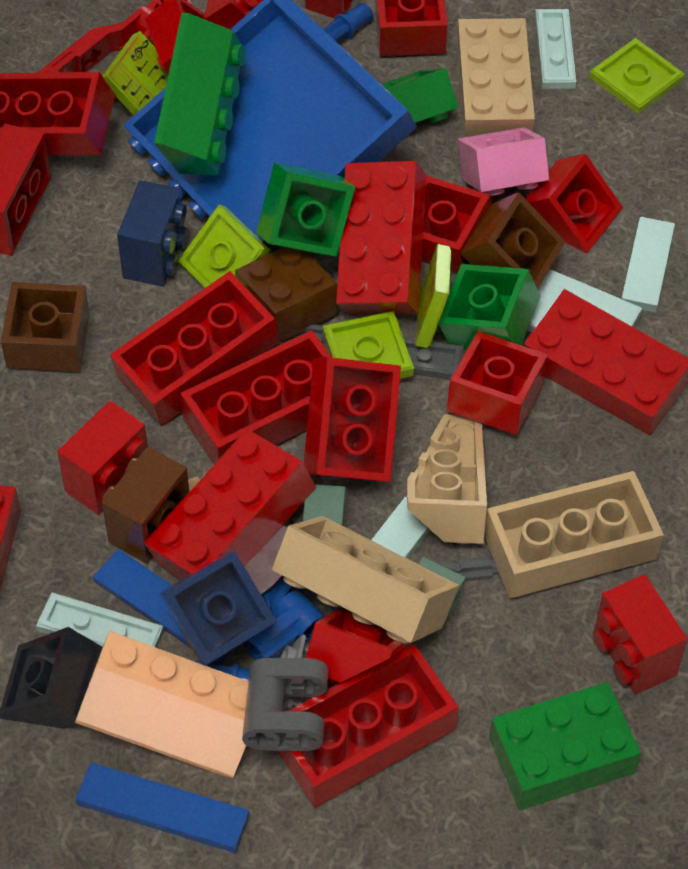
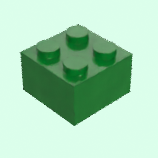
M274 162L256 233L268 244L337 257L355 186L342 176Z
M461 264L438 323L448 344L463 346V350H467L476 333L480 331L522 346L540 299V294L529 269Z

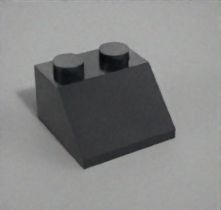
M70 627L18 645L0 708V719L61 729L77 725L75 720L102 646Z

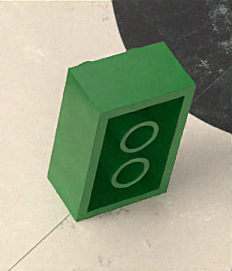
M609 682L493 717L491 721L489 740L519 811L636 773L641 752Z

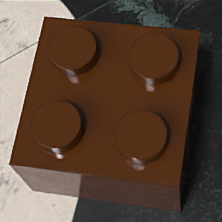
M517 192L490 205L460 254L471 265L529 269L538 289L564 246L565 241L528 201Z
M283 247L235 270L237 279L275 318L280 342L305 331L311 325H317L337 315V283L304 250Z
M12 282L1 337L6 368L80 372L90 313L86 286Z
M148 446L139 458L134 457L129 462L122 479L116 486H110L102 499L108 543L148 564L153 556L144 542L189 493L187 467Z

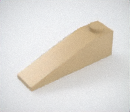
M448 414L443 415L431 436L427 451L425 453L422 452L418 461V467L415 472H411L407 479V509L443 542L484 544L487 513L482 423L459 415Z

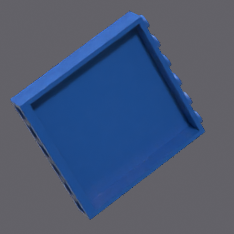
M263 0L230 29L235 33L242 45H244L246 60L244 65L240 66L238 76L239 94L233 101V124L231 129L227 131L225 141L226 158L220 165L219 175L179 174L154 144L166 87L124 124V127L132 136L127 140L140 156L145 152L150 155L151 158L147 161L160 177L167 173L171 178L167 183L171 187L181 188L182 198L186 194L192 200L188 204L189 207L201 220L206 216L209 218L218 205L226 206L271 250L268 254L283 248V246L268 244L256 233L274 162L345 178L346 163L379 162L417 128L409 111L293 0Z

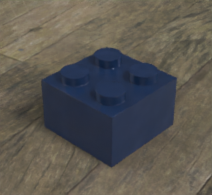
M139 180L117 234L122 276L124 279L164 287L168 275H175L178 267V249L186 247L189 236V228L184 227L187 205L182 204L181 188Z
M235 550L228 551L159 593L198 660L203 665L209 664L277 622Z

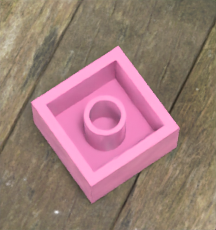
M525 127L457 139L462 180L480 192L490 196L504 193V188L517 186L518 189H532L538 187V182L549 180L545 138Z

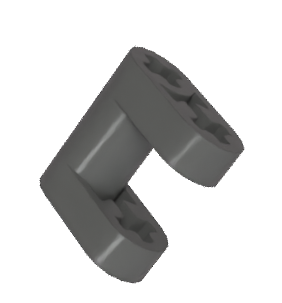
M261 658L253 661L250 664L242 734L243 743L256 750L311 751L318 749L323 743L324 720L311 712L283 711L284 697H317L323 695L328 687V666L322 661L310 658Z

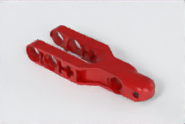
M164 0L151 1L148 5L139 8L120 24L92 28L37 73L64 72V70L65 72H87L111 52L121 51L131 36L139 31L151 42L148 36L150 31L145 17L162 4ZM116 96L113 105L119 100Z

